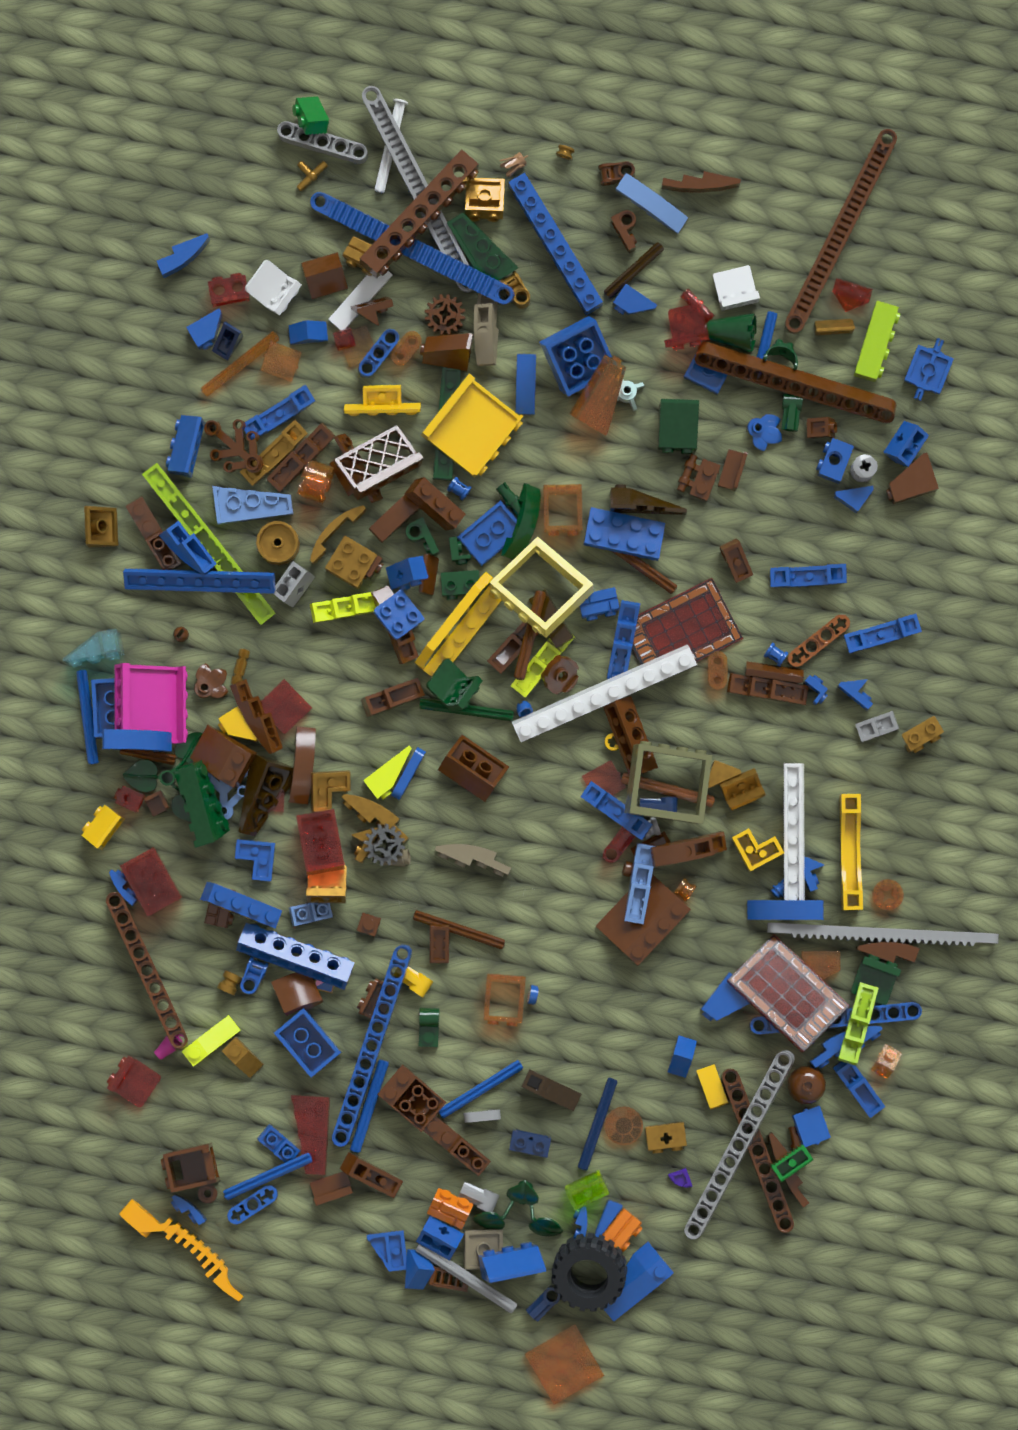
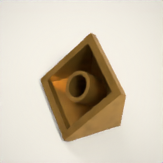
M84 506L86 545L89 548L118 546L117 508Z

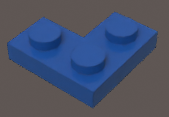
M237 839L235 859L254 861L252 880L272 882L276 843Z

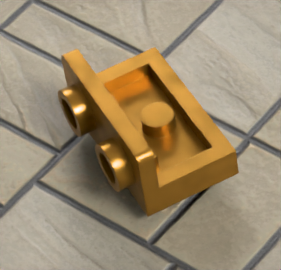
M933 716L903 733L902 738L907 744L905 747L908 753L912 750L916 753L925 748L923 746L924 743L930 741L932 744L941 739L940 734L944 731L936 717Z
M755 768L719 783L730 810L737 809L766 796Z

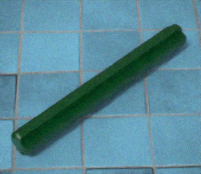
M420 699L419 708L424 710L513 721L514 712L510 710L468 705L463 710L450 711L441 701Z

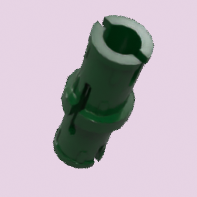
M506 482L496 488V491L505 500L506 506H509L518 517L522 503L518 501L519 496L515 495Z

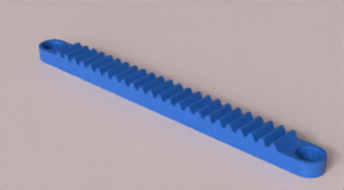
M316 192L311 197L310 203L313 209L375 241L389 227L384 222L326 193ZM319 196L325 199L323 207L316 205V199ZM393 239L390 243L392 245H399L400 241ZM415 239L414 244L410 248L406 247L402 251L403 255L498 303L509 304L514 299V290L510 286ZM503 289L509 291L510 295L507 300L500 298L499 294Z

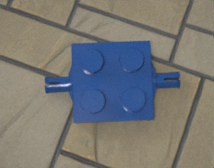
M937 338L933 348H926L918 345L904 379L905 382L913 384L917 388L913 397L915 400L918 397V401H921L924 391H931L938 395L941 393L954 358L946 356L940 351L944 340L940 341Z

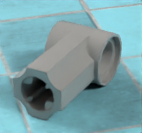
M464 1182L458 1197L466 1198L470 1203L477 1205L476 1207L486 1212H493L500 1195Z

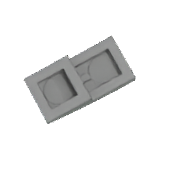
M893 711L855 724L861 742L899 729Z

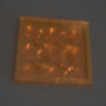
M575 1324L525 1353L554 1405L604 1376Z

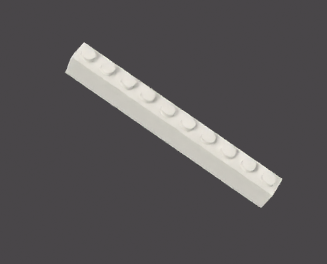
M685 645L514 720L512 724L520 742H523L696 666L697 663L690 647Z

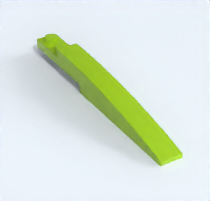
M158 463L142 474L188 534L190 536L193 533L217 563L214 567L218 571L243 572ZM235 592L260 625L276 614L260 593Z

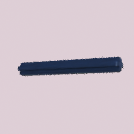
M607 1079L578 1164L579 1169L588 1170L617 1085L616 1079Z

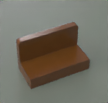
M728 449L718 487L736 492L748 452L744 451V453Z
M343 1171L310 1183L316 1206L353 1193L349 1177Z

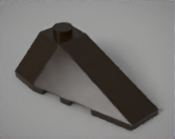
M618 484L615 485V488L611 487L610 511L666 515L687 514L686 508L640 491L626 488V485Z
M256 755L248 770L238 832L256 836L267 820L268 813L273 805L277 806L280 795L290 787L293 772L292 766L269 757Z

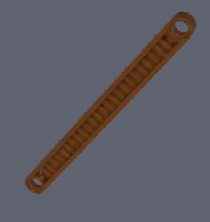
M884 129L879 133L785 321V328L789 333L797 334L801 332L896 144L897 135L893 130ZM883 135H890L892 142L885 144L882 141ZM790 320H799V328H791L789 325Z

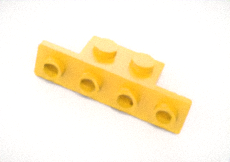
M401 385L363 386V404L344 405V414L350 416H357L360 413H367L370 416H375L379 413H386L387 415H397L398 413L415 415L421 410V403H402Z

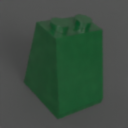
M660 400L658 450H662V453L666 454L674 453V451H681V454H693V451L697 450L699 400Z

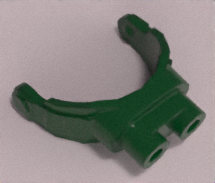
M777 339L775 344L763 356V360L766 362L768 356L781 355L792 362L793 370L798 368L797 355L791 342L783 343L782 340Z

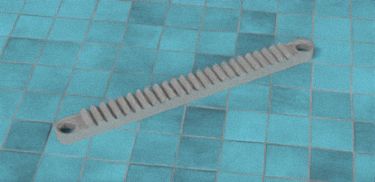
M368 86L362 92L363 102L414 200L428 184L380 90L375 86ZM369 91H374L377 94V98L374 101H369L366 98V94ZM434 198L428 201L430 204H437ZM440 211V216L435 221L431 220L427 225L439 251L469 265L442 211ZM420 212V214L422 215V218H424V217L426 216V214L423 213V212ZM456 282L458 288L461 291L466 293L473 291L470 288L463 287L461 283Z
M768 923L767 933L791 934L792 938H796L797 934L800 938H804L806 935L808 939L814 935L815 939H819L820 936L823 939H827L829 936L831 940H834L837 936L838 940H842L843 937L846 940H850L852 937L854 941H857L860 937L861 941H865L868 938L870 942L874 938L877 942H881L883 938L884 942H889L891 939L892 942L899 940L900 943H904L905 940L907 943H912L914 940L915 944H919L920 941L923 944H927L928 941L930 944H935L937 941L938 945H943L945 942L946 945L953 943L954 946H957L959 942L961 946H966L967 943L969 946H974L975 943L998 944L999 934L787 923Z

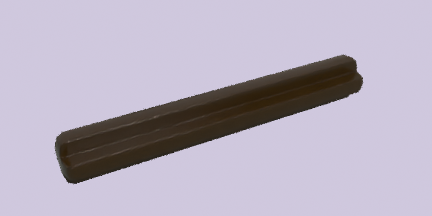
M659 242L655 243L604 290V294L611 299L625 284L629 283L663 252L664 247Z

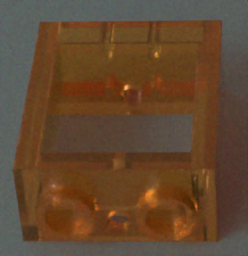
M582 484L543 485L544 533H548V536H559L560 533H567L568 536L579 535V532L583 531ZM577 494V525L549 526L548 495Z
M487 974L484 1020H487V1024L499 1025V1021L507 1022L506 1026H518V1023H522L526 977ZM491 982L520 984L518 1018L489 1015Z

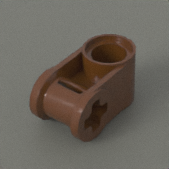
M628 161L599 165L598 169L601 170L602 177L600 184L602 186H609L620 183L624 177L621 173L624 168L631 169L632 173L630 176L634 178V165Z

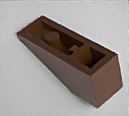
M348 1152L339 1168L348 1176L392 1198L396 1196L403 1183L401 1179Z

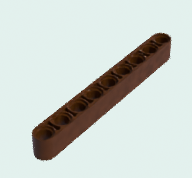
M112 892L106 897V904L171 1046L178 1051L184 1050L188 1045V1038L122 895L118 892ZM111 899H120V904L115 907L111 906ZM121 915L128 917V921L124 924L118 922V918ZM130 932L136 934V938L133 941L126 939V935ZM140 949L145 953L142 958L134 957V952ZM145 967L152 968V973L148 976L142 974V970ZM153 984H158L161 988L159 992L152 993L150 987ZM163 1001L169 1004L168 1008L164 1011L158 1009V1004ZM167 1020H176V1026L168 1028L166 1026ZM178 1036H182L185 1039V1042L180 1046L174 1044V1039Z
M729 1068L722 1072L721 1079L739 1125L742 1121L739 1117V1111L742 1108L748 1109L750 1103L738 1072ZM728 1072H733L736 1076L732 1083H728L725 1080V1075ZM735 1090L742 1092V1098L739 1101H734L732 1098V1093ZM745 1123V1131L748 1127H751L752 1125L749 1123ZM758 1129L748 1148V1152L778 1230L787 1233L793 1229L794 1221L778 1178L770 1167L772 1162L760 1129ZM755 1145H761L763 1149L762 1153L758 1156L752 1153ZM762 1163L769 1165V1171L766 1174H762L759 1171V1166ZM771 1181L775 1182V1191L768 1192L766 1184ZM781 1200L783 1202L782 1209L774 1210L773 1202ZM783 1218H787L790 1221L789 1227L785 1229L781 1228L779 1224Z

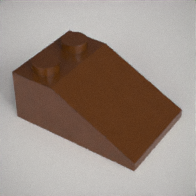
M207 725L190 759L194 762L202 760L210 774L235 788L239 787L257 752L214 727Z

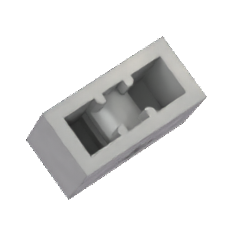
M293 561L275 585L276 591L274 595L289 606L294 607L315 576Z

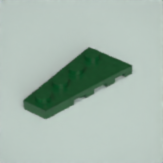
M464 212L447 222L475 269L499 281L519 268Z

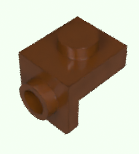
M377 555L364 580L366 578L371 580L375 573L379 574L384 566L382 564L383 559Z

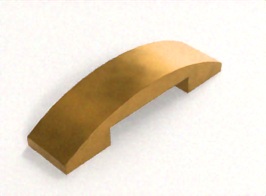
M296 420L281 432L282 434L259 455L264 462L261 471L258 473H251L247 469L240 471L252 486L272 471L308 435ZM256 460L253 462V467L257 465Z
M364 505L344 512L324 529L316 541L310 561L313 565L327 552L322 545L348 519L354 524L367 511Z

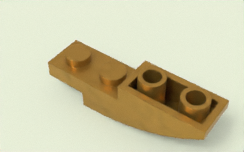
M348 794L342 796L344 799L342 803L349 810L354 808L358 812L356 816L364 823L368 821L371 824L376 818L378 820L376 824H380L384 828L386 823L390 829L400 820L392 812L371 800ZM396 827L395 832L401 830L398 827ZM401 831L399 838L405 839L402 842L404 844L409 838Z

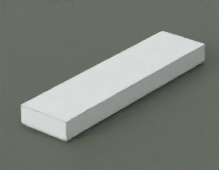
M389 271L384 276L380 275L378 278H375L373 275H367L328 320L340 331L344 332L358 316L357 313L351 310V306L371 301L393 275Z

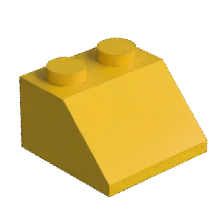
M107 805L99 806L93 814L95 816L91 823L88 821L82 829L84 832L82 836L101 850H103L125 820Z

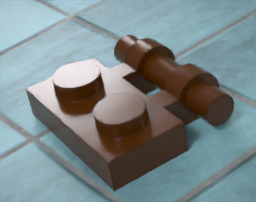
M690 454L689 459L684 464L685 470L683 475L679 477L677 490L684 492L686 486L691 487L689 495L707 502L721 465L706 459L702 460L701 465L695 464L697 456ZM692 470L698 472L695 481L689 480Z

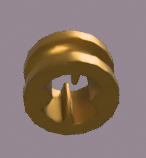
M559 145V151L556 152V155L563 159L572 160L571 154L575 150L566 145Z

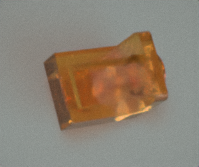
M885 1044L871 1070L881 1077L888 1078L894 1071L902 1053Z

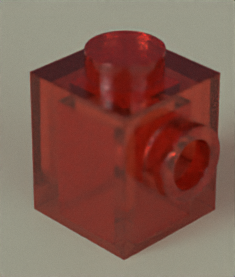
M122 786L121 789L118 788L114 796L116 804L136 813L139 812L144 801L143 798H145V795L125 786Z

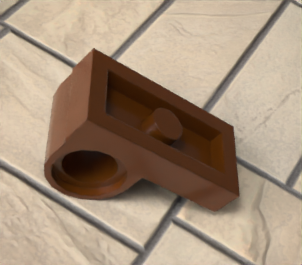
M625 210L612 216L610 222L630 254L636 250L635 244H637L634 235L628 232L634 228L636 217L633 212ZM624 217H629L632 223L625 225L621 220Z
M737 538L719 546L721 554L728 564L736 583L753 576L741 543Z

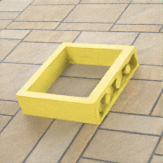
M539 537L531 542L490 582V592L494 594V597L496 599L500 598L510 611L514 610L518 614L521 621L524 623L528 622L535 633L538 632L545 638L594 592L593 583ZM535 552L579 589L546 622L502 586Z

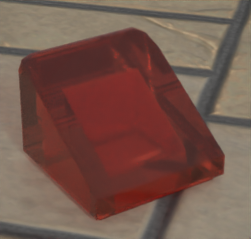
M351 327L333 332L338 351L356 346Z

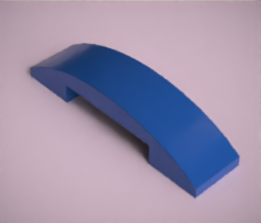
M306 385L289 394V397L260 415H256L246 421L244 429L246 434L249 431H255L261 437L312 405L315 399ZM252 434L251 440H254L255 434Z
M830 564L827 566L770 568L771 587H808L847 583L846 564Z
M912 614L843 636L848 652L853 653L920 633L922 630L917 614Z
M104 729L102 730V749L172 752V733L151 730Z
M592 781L580 796L640 840H643L653 826L642 816L624 813L625 804Z
M747 900V920H824V900Z

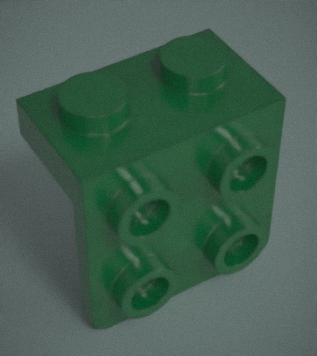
M444 659L427 682L426 687L450 711L463 710L469 705L470 698L479 691V686L483 680L479 676L467 677L450 659Z
M871 954L868 957L863 956L851 992L856 995L860 982L878 987L875 1002L885 1005L888 1003L896 978L899 977L901 969L897 968L898 964L887 961L885 964L880 962V958Z

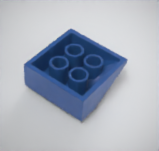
M590 316L539 342L559 389L566 396H570L618 371L597 321Z

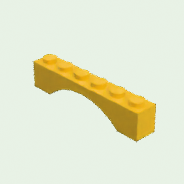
M861 794L839 795L842 910H863L860 854Z

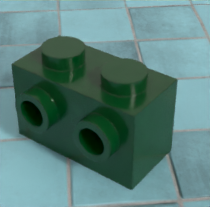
M479 570L441 573L442 597H446V600H458V596H465L480 579Z

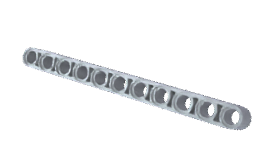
M783 1050L775 1056L684 1230L688 1238H699L709 1224L794 1063V1055L790 1051ZM781 1055H786L789 1058L788 1065L781 1063ZM772 1072H777L780 1075L779 1082L772 1080ZM763 1089H768L770 1091V1099H766L763 1097ZM754 1106H758L761 1108V1116H757L754 1114ZM745 1123L752 1125L753 1131L751 1133L745 1131ZM736 1140L743 1142L744 1148L742 1150L736 1148ZM727 1157H731L734 1159V1166L731 1167L727 1165ZM718 1174L725 1176V1183H720L717 1180ZM709 1191H714L716 1193V1200H711L709 1198ZM700 1208H705L708 1211L707 1217L700 1215ZM691 1225H696L699 1228L698 1234L691 1232Z

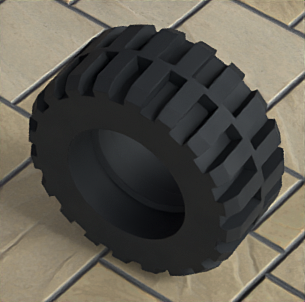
M588 1233L587 1236L579 1234L576 1236V1239L571 1237L567 1240L566 1244L561 1245L554 1259L551 1271L552 1284L555 1285L554 1290L556 1294H561L560 1299L563 1302L568 1301L569 1306L572 1308L575 1306L579 1307V1311L585 1312V1309H590V1312H595L599 1307L601 1310L606 1309L608 1303L612 1305L616 1302L617 1297H620L625 1285L627 1275L626 1258L623 1255L621 1256L622 1250L620 1247L617 1246L615 1248V1242L611 1239L606 1241L603 1235L595 1237L594 1233ZM592 1260L599 1263L606 1270L607 1279L596 1285H588L580 1282L573 1275L571 1268L576 1262Z

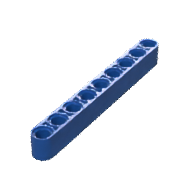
M914 1002L876 1005L873 1009L878 1011L879 1016L876 1020H870L869 1024L915 1020L921 1016L922 1009L919 1004ZM911 1005L917 1008L916 1015L912 1017L907 1013V1009ZM892 1007L898 1011V1015L895 1018H890L888 1015V1011ZM847 1008L840 1015V1021L837 1024L832 1023L828 1028L847 1026L852 1008ZM817 1011L814 1013L788 1014L786 1019L792 1024L794 1017H800L803 1024L798 1028L799 1030L807 1022L805 1018L809 1020ZM768 1016L755 1017L749 1023L750 1030L755 1034L784 1032L782 1029H775L772 1025L773 1021ZM756 1020H761L764 1024L761 1031H756L753 1027Z

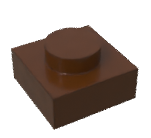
M362 913L357 931L375 937L381 918Z

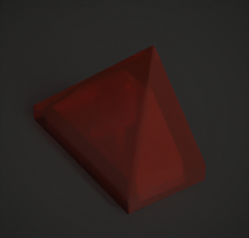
M836 278L833 293L845 312L869 303L873 289Z

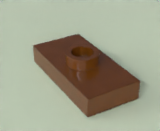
M430 924V963H449V925Z

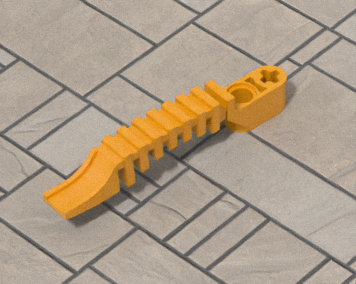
M131 1199L119 1213L125 1221L145 1238L151 1232L156 1231L166 1232L165 1238L167 1240L171 1239L174 1234L178 1235L174 1240L177 1244L185 1238L187 1240L183 1244L185 1248L190 1244L194 1245L190 1250L192 1254L197 1250L201 1251L196 1257L199 1261L204 1256L208 1257L201 1265L204 1269L211 1262L215 1264L205 1276L209 1278L217 1269H220L222 1272L213 1282L237 1301L244 1297L230 1284L228 1268L224 1265L225 1261L223 1259L219 1260L217 1258L218 1255L212 1253L209 1246L205 1247L202 1240L198 1241L194 1234L190 1235L188 1229L181 1228L182 1225L179 1222L171 1224L174 1220L169 1217L165 1223H160L134 1199Z

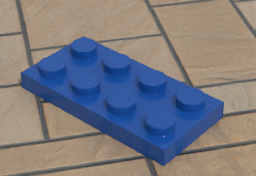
M591 507L583 545L658 561L665 523Z

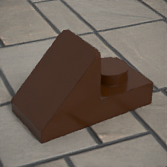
M385 296L351 306V310L379 326L376 311L377 313L388 311L389 307H393V302L391 298Z

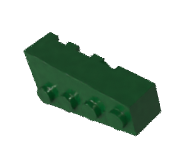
M202 760L175 770L180 795L185 797L184 810L185 813L190 815L192 823L188 824L190 832H194L196 841H193L194 847L197 848L215 842L229 832L230 829L228 820L222 812V805L216 797L214 785L208 777L206 766Z

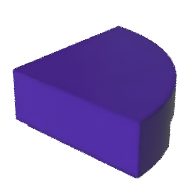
M686 1168L668 1174L671 1181L676 1185L685 1188L693 1187Z

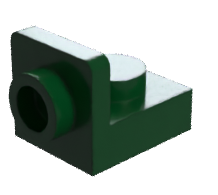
M450 537L452 562H456V565L467 564V561L471 560V555L459 556V553H462L461 541L457 542V537Z

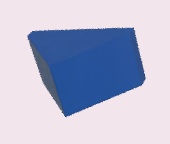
M305 320L288 326L290 345L328 341L327 323L324 321Z
M873 486L837 491L834 493V498L857 513L874 488Z
M678 1035L668 1073L686 1078L693 1059L696 1040Z
M407 1249L405 1288L423 1290L435 1269L429 1259L416 1250Z

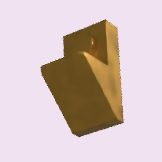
M369 829L351 834V836L363 842L368 840L365 834H371L372 832ZM377 835L373 838L372 843L375 842ZM359 844L354 853L357 856L355 860L362 864L369 851L363 850V848L367 847V844H363V846Z

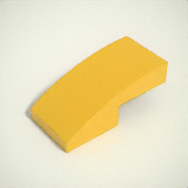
M715 1064L696 1070L710 1110L728 1104Z

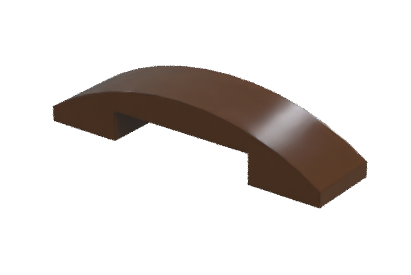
M296 726L289 803L308 804L311 789V772H313L316 728Z

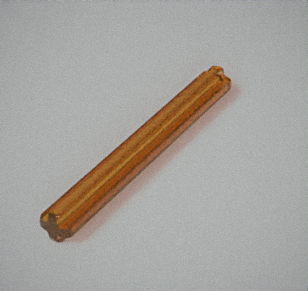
M274 331L268 334L202 386L201 391L203 394L209 396L279 341V336Z

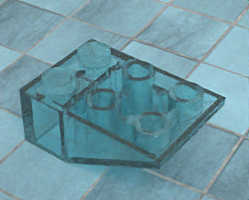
M117 629L95 633L65 656L63 662L71 665V667L82 666V662L86 661L94 664L100 663L103 658L109 660L120 659V656L124 655L121 632Z

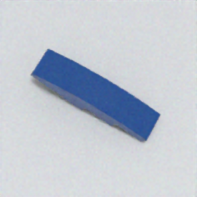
M621 600L607 679L628 671L640 603Z

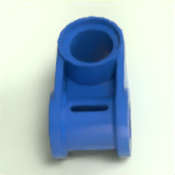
M250 957L240 984L241 990L244 993L252 995L257 992L269 963L266 962L264 964L254 960V957ZM253 981L255 984L254 989L246 991L244 988L245 982Z

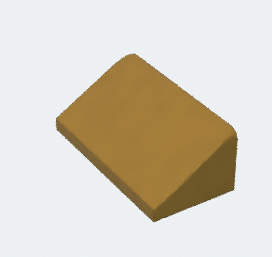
M852 319L814 322L815 335L853 333L855 330Z

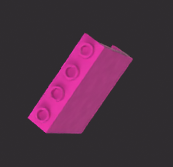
M130 663L114 665L115 729L171 732L172 744L186 743L188 736L186 729V719L188 717L186 710V700L188 697L186 691L188 677L186 666L130 665Z

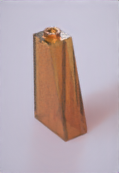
M604 355L570 412L573 417L605 436L610 427L626 367L621 364L622 360L614 355L611 358Z

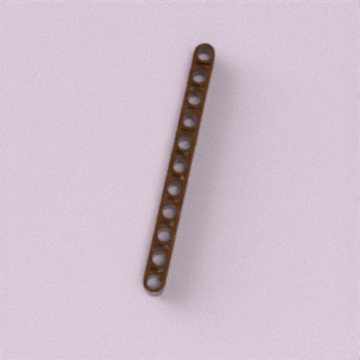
M702 342L698 345L695 362L701 367L883 423H890L894 420L897 404L891 398L797 369L793 370V368L768 360L765 362L761 358L713 343Z

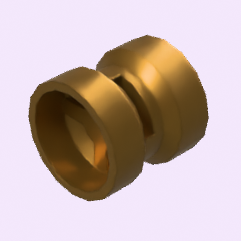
M225 970L223 974L225 979L219 982L217 988L235 996L237 991L236 984L241 983L242 977Z

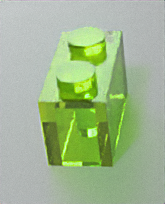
M600 1170L565 1186L566 1195L574 1210L580 1209L610 1194L608 1185Z

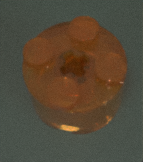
M314 460L309 461L308 465L304 468L302 476L305 478L300 483L297 494L323 504L326 500L324 495L327 491L329 492L333 480L335 467Z

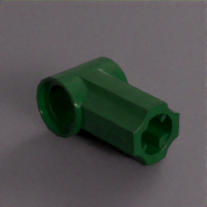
M784 393L781 430L789 432L798 431L799 415L803 404L802 397Z

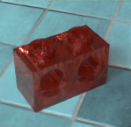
M241 273L231 274L229 278L223 279L222 276L212 278V281H208L212 306L218 307L250 301V294L245 291V286L248 284L246 276ZM237 283L243 285V289L239 292L233 290L234 285ZM217 287L225 289L221 295H216L214 291Z

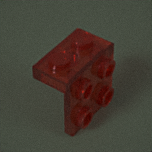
M702 303L678 307L668 311L672 339L664 340L665 348H673V351L684 349V345L690 344V347L701 345L702 341L709 340Z
M129 1055L127 1058L123 1057L118 1064L120 1069L116 1074L112 1073L107 1080L109 1084L107 1089L118 1093L140 1108L145 1104L161 1080V1076Z

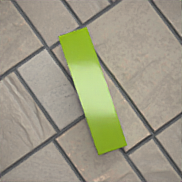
M859 983L838 1056L839 1061L857 1065L871 1020L878 987Z

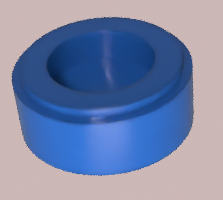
M530 985L527 1004H536L538 986Z

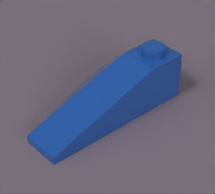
M649 1242L633 1253L626 1265V1281L620 1297H617L616 1302L612 1305L608 1303L607 1308L604 1309L613 1321L627 1312L674 1273Z

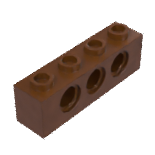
M631 696L603 706L629 775L633 745L640 744V741L649 742ZM643 752L641 775L658 768L652 752Z

